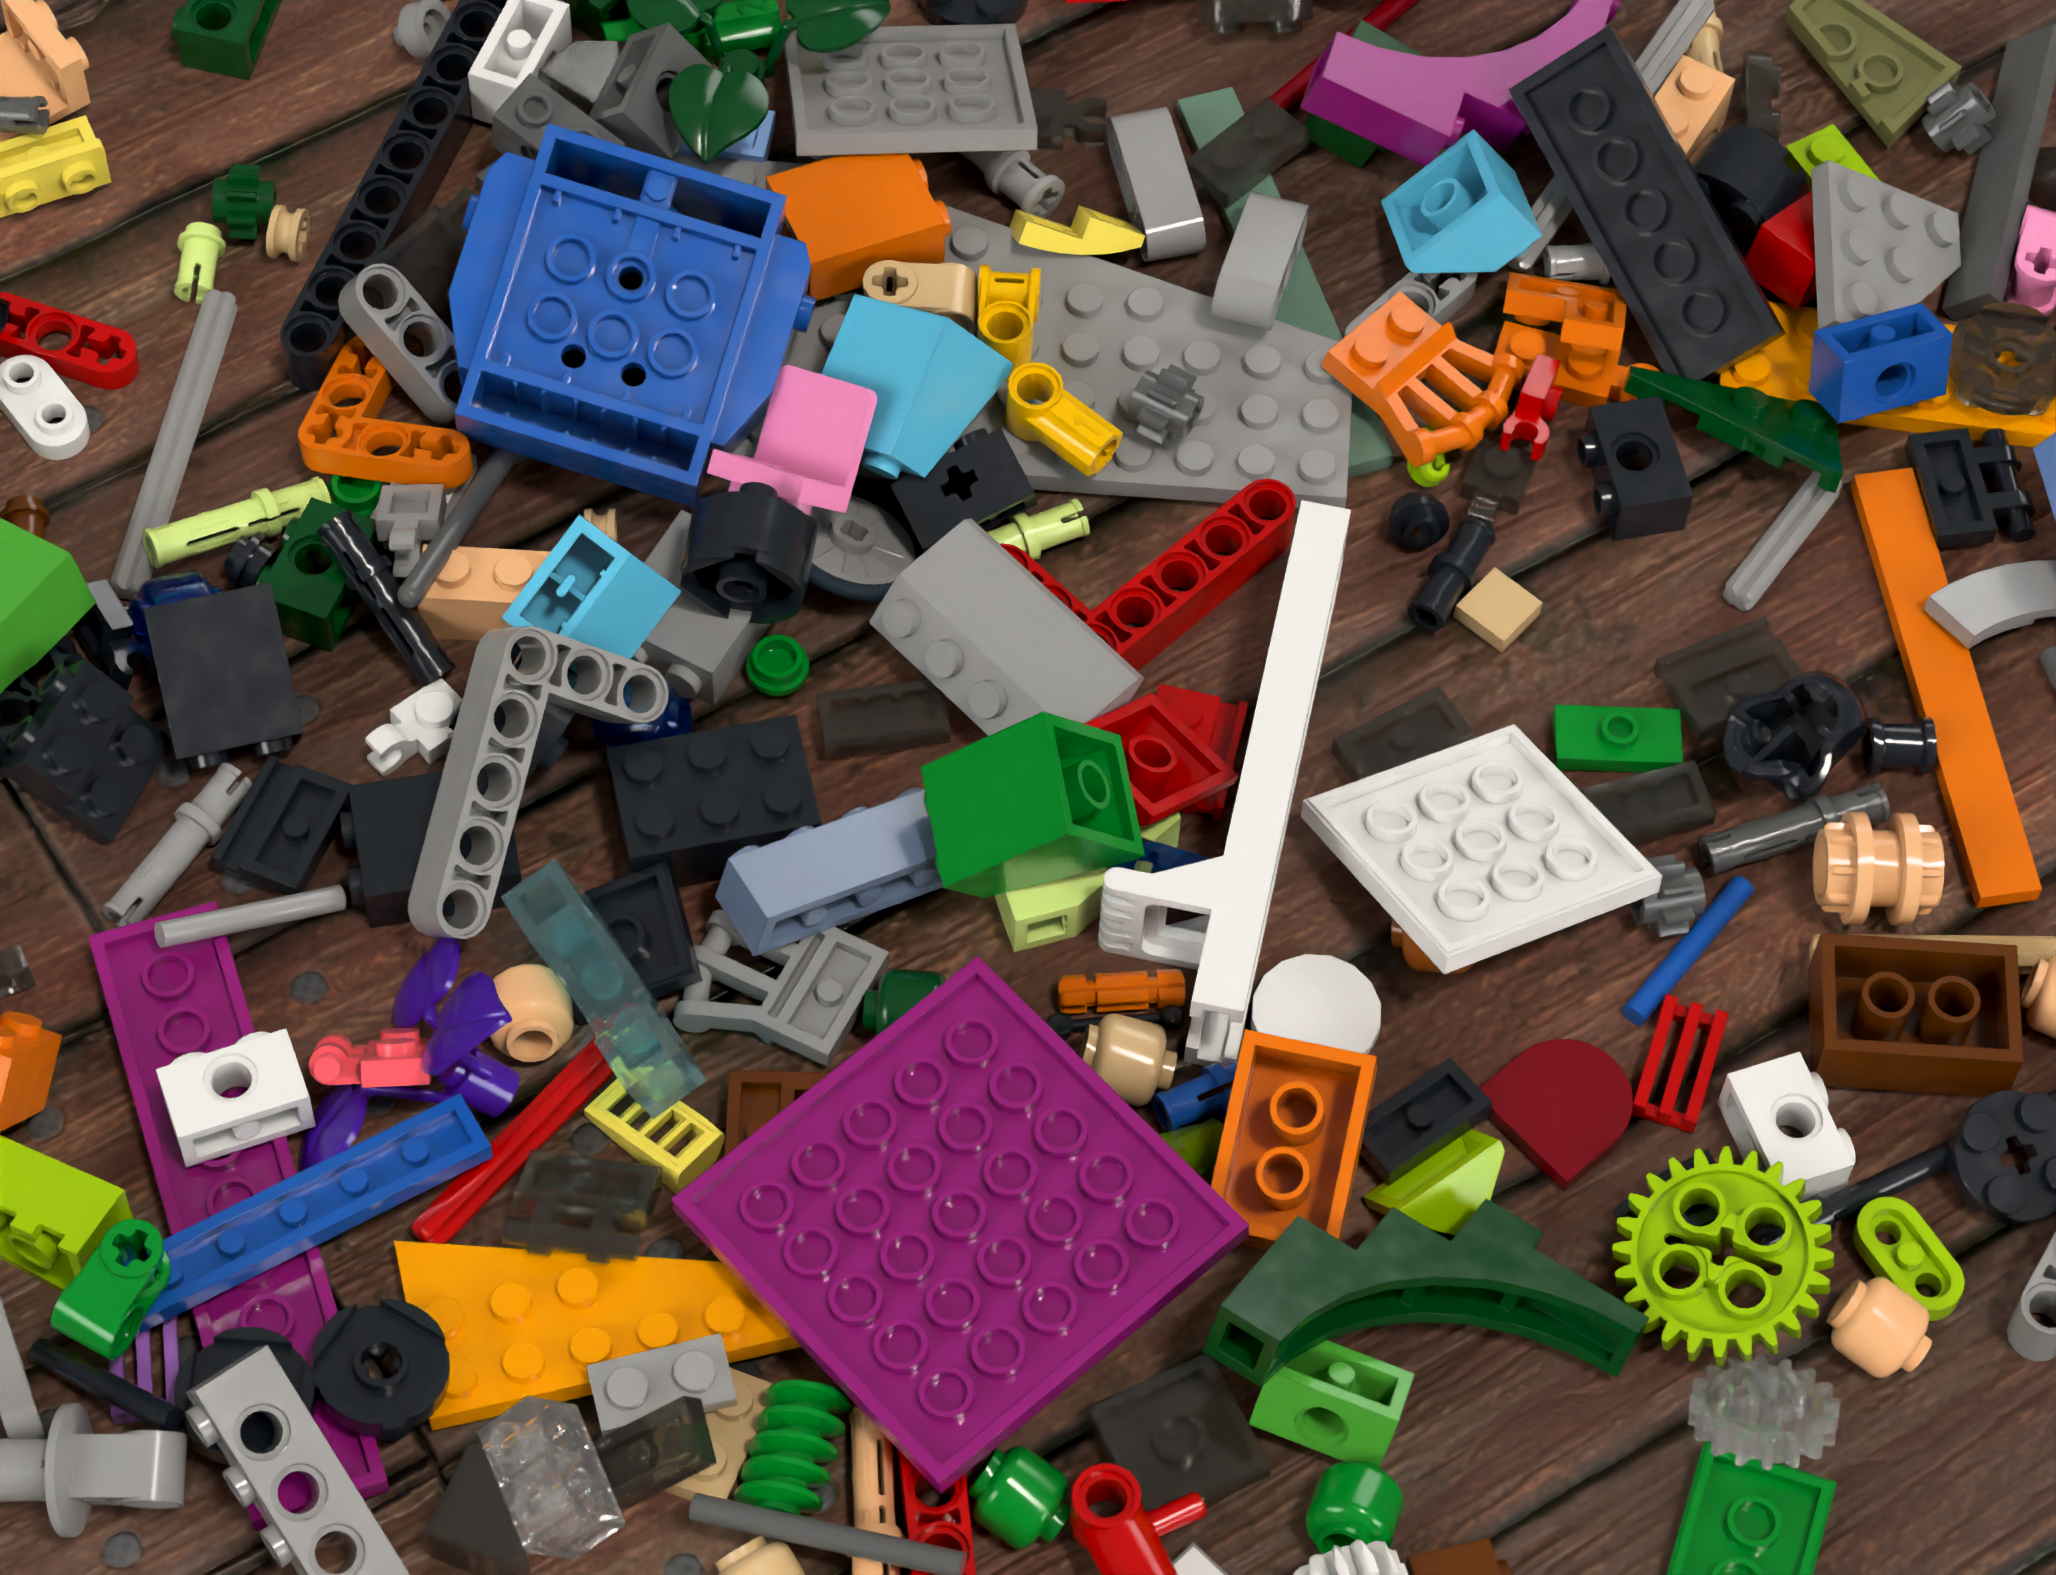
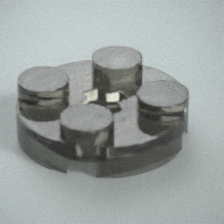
M2011 302L1990 303L1980 307L1978 314L1968 318L1966 321L1964 317L1956 325L1952 335L1948 370L1949 376L1955 384L1954 392L1957 399L1965 406L1972 408L1980 407L2002 415L2039 416L2044 414L2056 398V333L2046 325L2048 317L2030 306ZM2002 351L2013 352L2014 361L2024 364L2007 366L1997 359L2000 358Z

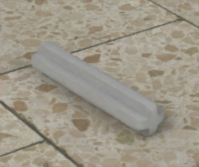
M1812 472L1727 581L1723 597L1729 604L1735 605L1740 611H1747L1753 608L1838 498L1839 490L1842 487L1841 480L1836 493L1828 492L1817 487L1821 473Z

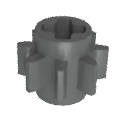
M1948 80L1926 97L1930 103L1926 107L1929 113L1922 118V123L1934 143L1944 152L1949 153L1954 148L1960 151L1963 148L1970 155L1992 139L1988 133V130L1991 129L1988 123L1996 118V113L1988 98L1975 84L1970 82L1963 88L1960 85L1954 87Z
M1170 364L1168 369L1162 368L1159 375L1150 370L1146 371L1136 385L1128 406V411L1137 415V419L1140 420L1135 432L1161 445L1165 439L1170 441L1173 434L1183 439L1186 438L1195 426L1204 405V397L1195 393L1196 390L1192 389L1197 376L1173 364Z
M1674 854L1646 858L1662 875L1658 893L1629 903L1635 922L1637 924L1648 923V929L1657 930L1659 937L1689 933L1688 920L1695 919V915H1701L1705 910V889L1699 871L1695 867L1685 868V862L1683 860L1676 861Z

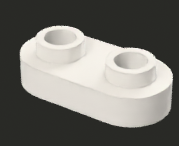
M32 355L14 356L0 364V409L30 447L38 455L51 460L67 459L82 451L90 437L86 412L45 360ZM23 379H30L29 381L24 383H17L18 381ZM54 418H64V420H62L59 423H49Z

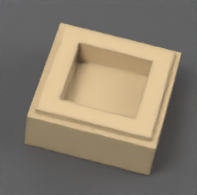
M1494 567L1456 605L1454 618L1502 653L1540 615L1543 602Z

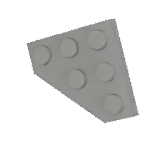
M1830 160L1811 169L1818 330L1918 304L1961 266L1958 213Z

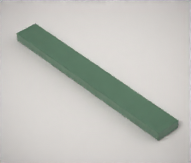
M1233 87L1179 99L1177 100L1176 111L1232 240L1251 191L1281 198L1235 91ZM1301 245L1275 320L1339 342L1343 338ZM1352 393L1348 478L1392 467L1394 457L1375 411L1354 393Z

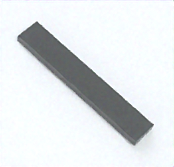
M2055 24L2048 25L2007 42L1992 103L1996 118L1988 123L1991 126L1988 133L1992 139L1981 147L1959 237L1961 266L1950 275L1942 310L1953 321L2001 306L2003 303L2056 80Z

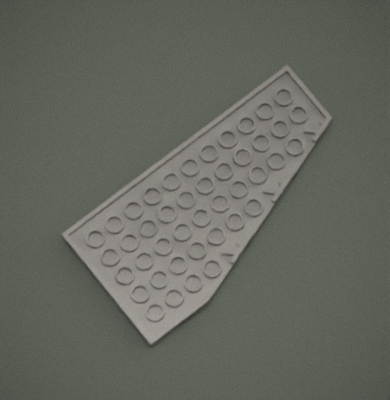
M675 155L670 159L674 162L765 189L766 176L807 165L803 163L774 161L759 163L730 158H715L711 163L705 165L696 156ZM946 206L951 220L952 232L951 235L945 236V261L943 263L963 264L976 273L978 280L980 264L990 265L992 271L1029 273L1031 268H1041L1038 323L1035 322L1032 362L1045 363L1053 367L1061 376L1063 389L1123 432L1122 442L1113 454L1111 461L1097 475L1092 474L1087 477L1040 441L1034 442L1020 439L1008 429L1005 421L1009 381H1004L956 441L977 429L986 428L989 434L1001 428L1033 490L1226 503L1248 484L1259 479L1269 478L1279 480L1291 489L1296 500L1295 508H1300L1301 500L1340 508L1346 507L1352 392L1321 367L1327 352L1338 341L1278 320L1274 321L1272 329L1268 331L1211 317L1212 297L1090 255L1056 253L1019 244L1011 235L1012 228ZM863 287L816 301L807 333L795 330L785 365L821 374L854 294L865 296ZM978 319L976 324V331L974 333L975 337H977ZM1170 364H1173L1197 376L1192 389L1196 390L1195 393L1204 397V405L1195 426L1186 438L1183 439L1173 434L1170 441L1165 439L1161 445L1135 432L1140 420L1137 419V415L1128 411V406L1136 385L1146 371L1150 370L1159 375L1162 368L1168 369ZM630 368L622 374L621 378L628 386L635 387L641 385L646 377L644 373L638 374L636 368ZM1036 399L1024 400L1029 404L1035 405L1044 403ZM765 417L736 448L733 454L754 458ZM953 444L942 457L955 451ZM863 460L860 461L856 477L891 479L870 471L862 465ZM957 478L951 482V484L966 485L962 478Z

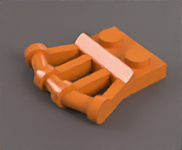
M1401 291L1327 352L1321 364V367L1380 415L1407 460L1415 467L1432 463L1438 454L1455 449L1467 451L1477 445L1483 439V430L1486 428H1496L1508 417L1507 404L1512 390L1521 385L1526 372L1525 364L1515 355L1501 353L1494 356L1458 340L1449 321L1443 326L1440 325ZM1458 370L1489 383L1487 390L1482 391ZM1426 379L1463 411L1457 413L1420 381ZM1406 406L1435 430L1428 431L1425 428H1419Z

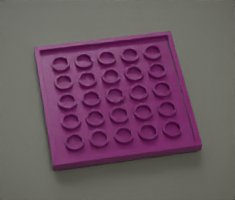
M979 956L970 961L671 1198L673 1211L940 1494L1249 1237V1224Z

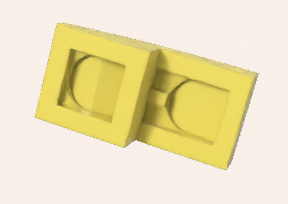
M1080 205L1071 227L1018 209L1015 210L1009 226L1012 228V237L1019 244L1064 254L1100 255L1124 252L1140 248L1145 238V235L1133 223Z

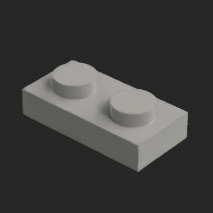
M721 1333L586 1365L603 1438L737 1405V1397Z

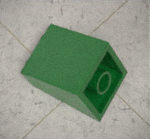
M1042 711L921 766L925 788L924 805L930 816L936 847L935 864L945 889L986 898L1126 863L1145 856L1121 735Z

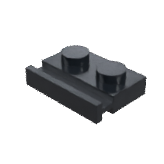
M269 754L211 856L214 869L220 872H224L225 869L235 872L244 881L285 896L304 892L341 826L339 812L349 811L351 808L348 786L353 784L299 764H295L294 767L279 762L277 756Z

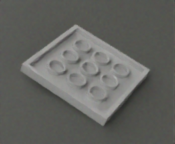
M1015 24L878 27L873 33L857 44L832 53H817L804 49L798 41L796 30L789 35L784 45L797 156H810L816 160H824L838 155L1037 150L1038 128Z

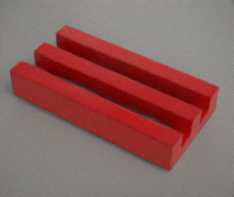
M1666 994L1633 1102L1632 1115L1694 1133L1729 1013L1716 1009L1715 1015L1702 1011L1704 1007L1702 1004L1691 1001L1690 1007L1677 1004L1679 997ZM1675 1021L1684 1024L1661 1105L1657 1106L1647 1102L1671 1022ZM1698 1028L1708 1031L1709 1035L1687 1110L1683 1114L1673 1111Z

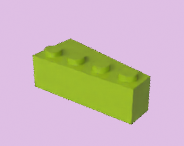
M0 1135V1259L62 1293L70 1281L81 1272L104 1238L105 1233L114 1224L125 1219H134L125 1190Z

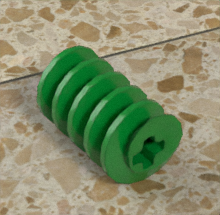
M783 1380L773 1383L766 1389L764 1395V1405L766 1408L757 1418V1430L759 1433L751 1439L749 1445V1454L752 1458L743 1464L741 1479L744 1483L736 1489L734 1501L800 1515V1513H818L822 1510L823 1499L807 1488H825L829 1486L830 1474L815 1463H832L836 1461L838 1449L822 1438L838 1439L844 1436L845 1424L831 1414H846L850 1412L851 1402L846 1395L834 1387L818 1382Z

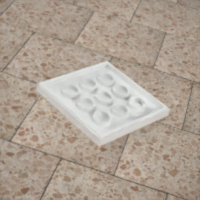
M1515 724L1303 800L1301 818L1443 974L1656 894L1660 890L1662 875Z

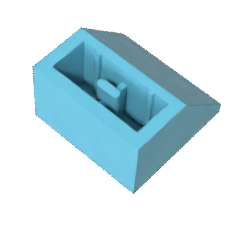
M579 514L501 618L513 627H539L631 659L682 591ZM571 662L569 668L578 674L576 666Z

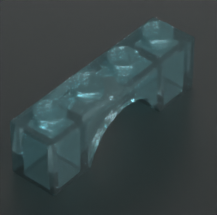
M555 858L501 896L532 946L545 960L584 1015L595 1034L596 1040L594 1042L625 1091L653 1119L708 1080L584 890Z

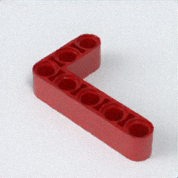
M1259 479L1248 484L1092 611L1026 552L1015 545L1005 543L1000 545L1136 671H1139L1287 549L1291 540L1296 500L1291 489L1279 480ZM1259 517L1272 518L1273 520H1263ZM1215 552H1224L1230 555L1222 556L1215 554ZM1179 587L1184 588L1188 591L1178 592L1173 591L1170 588ZM1137 623L1141 624L1143 627L1133 628L1128 627L1125 624Z

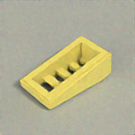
M629 1067L584 1109L585 1117L675 1194H678L725 1154V1134L705 1117L632 1067ZM630 1091L639 1097L619 1117L610 1112ZM649 1107L656 1111L638 1130L630 1126ZM666 1122L673 1126L657 1143L649 1139ZM685 1136L691 1142L674 1157L668 1151Z

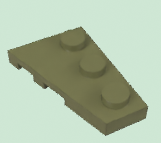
M1795 0L1788 6L1785 17L1787 25L1888 149L1927 111L1926 107L1930 103L1926 97L1948 80L1953 85L1958 80L1962 66L1863 0Z

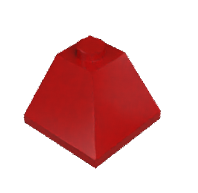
M1153 693L1084 723L1121 735L1139 826L1155 823L1233 785L1238 777L1235 771Z

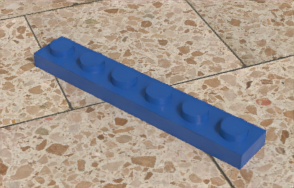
M459 1093L348 1148L347 1151L340 1152L164 1239V1251L171 1263V1278L167 1287L162 1291L142 1321L137 1335L493 1158L491 1145L462 1095ZM145 1254L141 1261L145 1262L148 1259V1255ZM128 1258L124 1262L125 1266L127 1267L132 1260Z

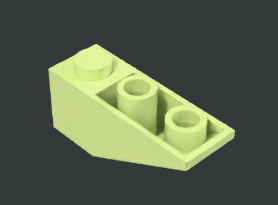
M1179 811L1150 825L1139 826L1145 856L1139 859L994 895L1013 952L1076 937L1100 916L1103 879L1108 869L1121 867L1150 873L1177 850L1181 822Z

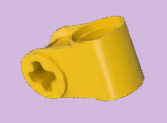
M980 264L977 294V338L1014 364L1009 375L1010 377L1016 368L1022 364L1032 362L1035 322L1038 323L1041 268H1031L1029 273L992 271L990 265Z

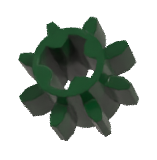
M232 164L231 169H229V179L214 178L212 219L213 223L229 224L228 238L257 240L258 235H260V225L268 226L271 212L277 204L276 181L260 180V165Z

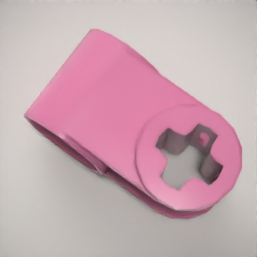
M2029 204L2022 219L2003 299L2006 307L2013 314L2023 319H2043L2050 315L2056 306V212Z

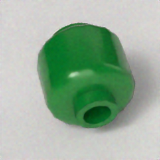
M1016 1445L1005 1452L995 1448L984 1460L967 1487V1494L973 1499L970 1505L971 1518L1015 1549H1023L1030 1546L1038 1537L1050 1543L1061 1530L1071 1513V1507L1063 1502L1068 1489L1067 1476L1025 1446Z
M1368 1461L1337 1463L1325 1469L1317 1481L1306 1513V1531L1321 1554L1331 1551L1334 1545L1338 1547L1349 1546L1355 1540H1363L1365 1545L1373 1541H1382L1389 1548L1393 1543L1402 1515L1403 1493L1396 1481L1374 1463Z

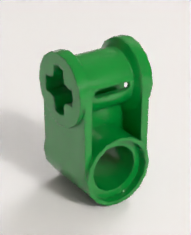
M125 1219L114 1224L105 1233L104 1238L81 1272L63 1290L52 1312L51 1327L111 1361L118 1359L124 1354L137 1335L142 1321L162 1291L167 1287L171 1278V1263L164 1251V1242L158 1229L151 1223L140 1219ZM147 1254L148 1259L145 1262L141 1261L144 1255ZM129 1258L132 1261L126 1267L124 1262Z

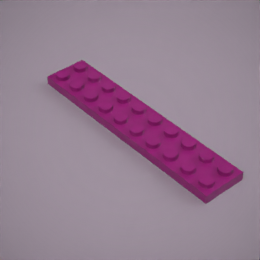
M216 901L88 936L171 1235L297 1174L286 1136L186 1167L164 1101L156 1069L170 1065L176 1058L191 1052H203L206 1054L235 1045L242 1037L255 1033L226 935L160 948L155 939L154 926L156 922L219 910ZM242 1086L231 1087L220 1096L236 1098L243 1095L248 1088ZM318 1245L192 1307L203 1348L215 1343L214 1336L229 1329L240 1327L264 1328L277 1332L292 1343L293 1349L299 1352L304 1360L306 1359L312 1373L313 1347L316 1338L328 1320L338 1313ZM317 1400L313 1419L361 1497L365 1499L390 1491L374 1435L357 1433L343 1427L325 1412L321 1403ZM291 1472L279 1484V1502L284 1509L291 1513H297L304 1509L311 1497L310 1484L302 1474ZM254 1502L248 1505L254 1531L256 1532L268 1527Z

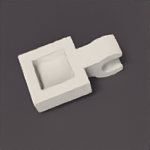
M439 677L391 708V724H384L376 728L365 738V742L373 750V752L367 755L369 763L382 776H386L398 769L416 753H419L429 764L447 754L451 744L448 734L453 732L449 728V724L462 698L442 677Z

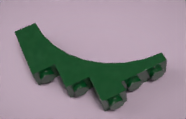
M1486 1198L1452 1241L1447 1240L1392 1207L1357 1250L1298 1215L1220 1305L1203 1352L1262 1387L1290 1360L1328 1339L1368 1327L1410 1322L1468 1324L1520 1335L1568 1352L1617 1378L1628 1364L1648 1323L1649 1317L1539 1252L1537 1247L1544 1233Z

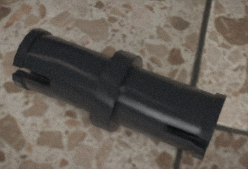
M1465 518L1464 521L1459 523L1457 531L1445 551L1436 554L1427 567L1428 579L1414 602L1408 607L1410 620L1419 628L1428 632H1438L1440 628L1443 629L1446 619L1460 596L1467 595L1472 590L1477 581L1475 571L1490 546L1492 547L1496 541L1495 532L1489 524L1478 518Z

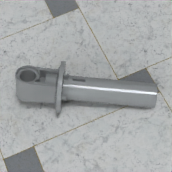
M64 1403L57 1409L53 1417L48 1438L0 1439V1502H46L50 1522L60 1537H77L87 1523L92 1505H123L152 1509L183 1507L188 1435L180 1432L160 1430L128 1431L124 1434H93L91 1422L85 1408L79 1403Z

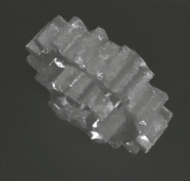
M1756 1355L1754 1360L1742 1362L1737 1357H1730L1727 1370L1711 1364L1707 1367L1706 1378L1694 1379L1693 1390L1689 1400L1688 1424L1695 1426L1694 1439L1697 1442L1711 1441L1710 1453L1712 1455L1719 1456L1727 1452L1735 1454V1465L1743 1466L1751 1458L1760 1460L1764 1470H1771L1774 1463L1781 1462L1796 1468L1799 1467L1801 1454L1818 1460L1822 1457L1823 1446L1834 1445L1836 1430H1838L1840 1399L1832 1397L1833 1385L1831 1382L1815 1383L1816 1370L1812 1368L1800 1372L1792 1370V1360L1785 1358L1775 1366L1768 1365L1764 1355Z

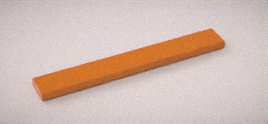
M1913 468L1856 474L1853 476L1850 485L1917 713L1919 717H1931L1935 724L1937 756L1934 770L1975 907L1983 908L2038 900L2042 887L1969 649L1924 610L1928 597L1947 586L1948 581Z

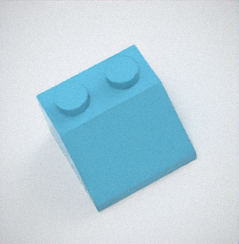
M1474 129L1381 201L1404 263L1412 273L1496 272L1510 260L1523 255L1530 248L1531 244L1542 236L1515 171Z

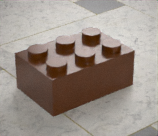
M1832 933L1820 934L1808 967L1810 1070L1819 1074L1825 1086L1988 1096L1996 1092L2011 1090L2023 1064L2017 945Z

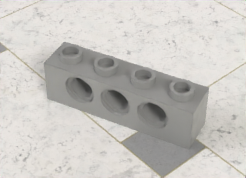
M268 1345L256 1347L185 1392L193 1404V1407L185 1412L190 1425L207 1448L214 1443L218 1444L231 1467L222 1472L225 1481L244 1508L254 1502L268 1527L259 1532L275 1561L281 1567L291 1562L298 1575H410ZM254 1412L266 1415L274 1427L273 1441L261 1453H254L248 1450L240 1437L243 1421ZM291 1472L302 1474L308 1480L311 1487V1497L308 1504L297 1513H291L284 1509L278 1499L279 1484ZM334 1531L340 1534L346 1541L348 1556L340 1569L328 1573L318 1565L315 1558V1548L322 1536Z

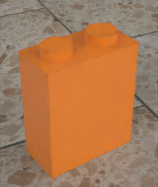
M909 153L838 155L765 177L766 190L787 196L782 236L806 243L811 264L806 295L817 298L816 301L862 287L865 271L872 264L879 261L895 260L928 264H940L945 261V236L951 235L952 232L949 213L941 200H933L928 190V179L922 162L919 158L911 159Z

